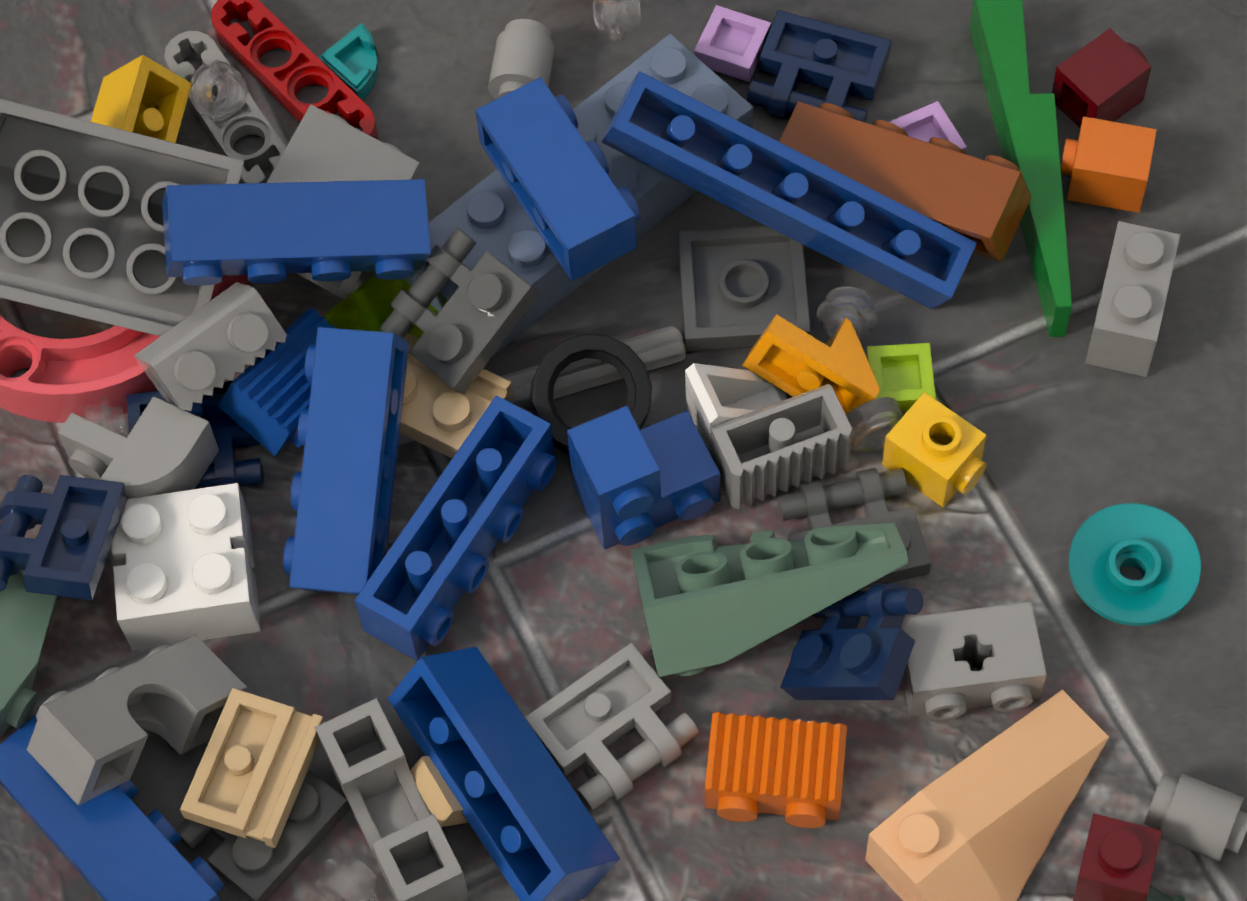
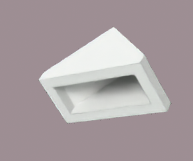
M693 363L685 370L686 411L688 410L709 453L711 450L710 427L788 399L784 391L750 370Z

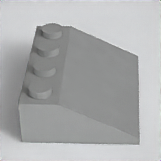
M0 99V298L162 336L211 300L214 284L192 286L184 284L183 277H167L162 201L167 185L239 184L244 161Z

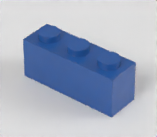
M540 77L475 110L481 146L571 282L637 248L636 221L641 219L638 205L631 192L625 186L616 188L608 176L609 167L602 150L594 140L584 141L576 129L578 128L576 115L570 103L562 94L554 97Z

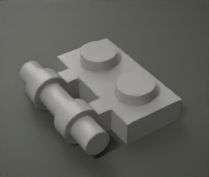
M632 643L622 648L525 716V719L564 776H567L585 762L595 772L596 776L576 789L580 799L590 811H593L611 797L615 801L620 800L634 789L633 781L658 763L665 767L682 755L680 748L699 735L697 726L686 713L681 714L666 726L655 714L671 702V691ZM635 728L644 741L616 760L606 747Z

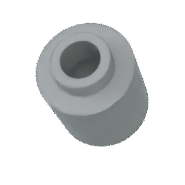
M516 19L510 21L506 25L505 30L498 35L488 84V91L495 100L540 77L549 87L555 45L551 40L550 30L544 24L531 19Z
M1163 773L1144 824L1161 830L1162 839L1220 861L1224 849L1238 854L1247 831V813L1240 811L1244 799L1242 796L1183 773L1180 779Z

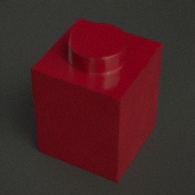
M1109 28L1056 67L1052 87L1055 105L1080 129L1083 116L1115 122L1144 100L1152 66L1148 64L1146 57L1136 45L1129 42L1126 43Z
M1093 813L1073 901H1146L1162 831Z

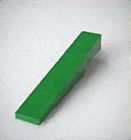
M973 0L969 30L1002 156L1020 169L1032 196L1020 225L1050 337H1065L1072 309L1055 96L1054 93L1030 94L1023 1Z

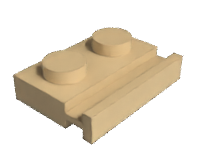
M407 334L404 338L409 342V351L419 340V338ZM408 351L400 434L453 458L494 397L497 395L507 401L511 400L514 396L512 383L492 372L482 369L465 393L461 394L452 389Z
M232 688L181 805L180 811L183 817L246 839L251 837L265 842L267 846L276 848L320 740L315 727L325 723L323 716L316 714L312 716L297 712L294 707Z

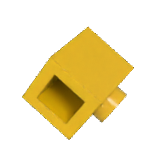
M924 392L885 436L882 465L890 471L902 468L908 484L944 508L957 491L964 495L969 493L983 475L987 463L982 461L987 435Z

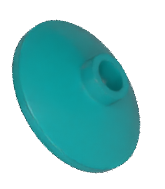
M1123 503L1106 507L1094 513L1080 526L1071 543L1068 568L1076 592L1094 612L1119 624L1147 626L1161 623L1174 617L1191 601L1201 576V558L1194 538L1187 528L1175 517L1153 506ZM1127 566L1135 567L1142 573L1143 578L1141 580L1127 579L1121 575L1120 570Z

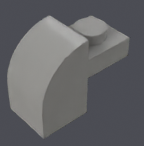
M154 396L127 438L74 413L69 415L58 432L69 456L68 463L76 472L85 478L124 483L127 499L194 489L219 451L209 421Z

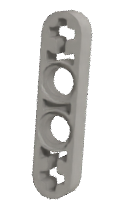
M186 31L176 35L167 44L164 58L168 70L192 83L187 99L188 106L220 155L244 161L240 184L266 183L263 172L269 167L273 172L286 147L215 41L208 34L200 31ZM193 55L198 61L202 60L206 76L199 80L192 64L188 61L184 62L186 57ZM229 93L236 97L235 104L227 111L212 112L205 108L207 100L215 94ZM245 135H257L265 140L262 148L250 155H241L233 150L235 142Z

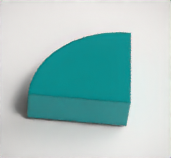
M360 23L318 57L362 101L373 89L378 77L379 61L374 39L363 23Z

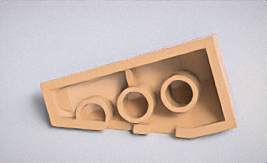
M1062 689L923 788L869 833L865 860L903 901H1017L1034 868L1049 846L1050 840L1068 808L1072 805L1100 756L1109 736Z

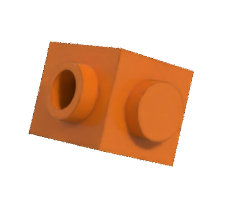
M1083 116L1078 140L1066 138L1060 167L1061 175L1071 177L1067 200L1140 213L1148 182L1157 129Z

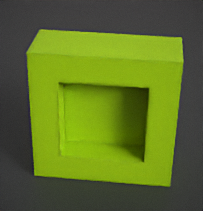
M930 343L867 346L866 357L880 388L876 399L870 405L871 414L907 412L924 392L936 400Z

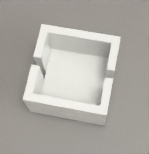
M238 483L127 499L112 541V555L118 565L113 566L117 621L132 651L158 647L164 644L174 645L194 635H197L201 640L261 632L256 578L252 570L255 566L250 515Z

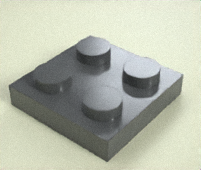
M768 226L678 231L686 351L753 347L776 314L804 330L809 335L811 334L803 244Z

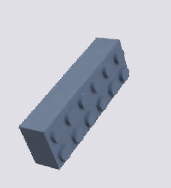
M671 34L667 35L573 109L578 122V128L576 129L584 141L594 140L598 144L608 163V176L616 188L625 186L631 192L638 205L641 219L636 221L637 240L697 192L687 185L601 143L627 88L639 71L753 128V106ZM497 169L428 223L430 250L436 244L442 247L454 230L459 228L477 242L462 262L472 270L487 251L541 293L494 355L605 266L603 265L571 282ZM426 261L421 269L414 270L413 276L402 279L405 289L409 291L429 262ZM449 279L428 308L438 315L459 286Z

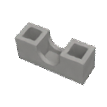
M197 635L172 646L167 644L160 645L153 649L144 659L122 669L118 667L110 668L99 675L95 681L72 692L60 691L48 698L37 712V723L27 751L79 806L131 779L148 734L143 729L160 735L181 755L210 740L231 689L235 688L245 692L247 686Z
M377 698L316 726L315 730L328 763L348 801L394 900L464 901L470 898L463 871L434 813L430 814L417 789L405 754Z

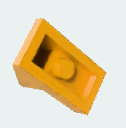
M776 314L754 344L742 365L792 397L830 384L852 428L873 403L880 391L853 324L847 317L828 342L824 344Z

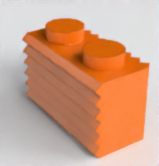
M721 712L712 713L704 790L705 808L717 809L719 817L736 822L754 821L757 819L758 813L785 815L786 823L800 828H819L825 825L826 819L839 820L847 725L842 723L831 724L829 722L818 723L814 720L805 722L801 719L792 721L788 718L779 720L775 717L764 718L760 715L751 717L747 714L738 716L734 713L726 715Z

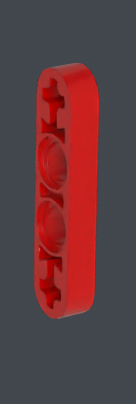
M218 0L214 4L211 11V21L216 39L220 45L299 123L310 104L299 101L296 98L298 92L307 85L318 84L326 87L329 91L322 101L312 105L330 114L339 112V116L349 125L355 128L360 126V131L378 140L375 117L369 106L259 0ZM234 18L241 22L249 19L254 37L250 40L248 32L240 24L235 22L230 25L229 21ZM281 48L291 53L290 59L280 67L272 68L260 63L264 53L271 49Z

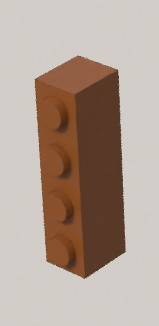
M798 101L779 140L780 143L977 242L973 253L999 262H1003L1032 198L1020 169L1009 160L994 155L986 156L985 160L966 155L960 147L941 138L932 137L929 142H925L908 136L905 130L888 121L876 120L873 125L854 119L848 111L830 103H821L818 108Z

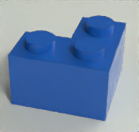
M624 406L567 430L573 488L604 550L619 543L623 546L637 544L648 538L655 531V528L678 518L681 521L696 519L707 513L714 503L720 501V472L688 410L639 430L628 406Z

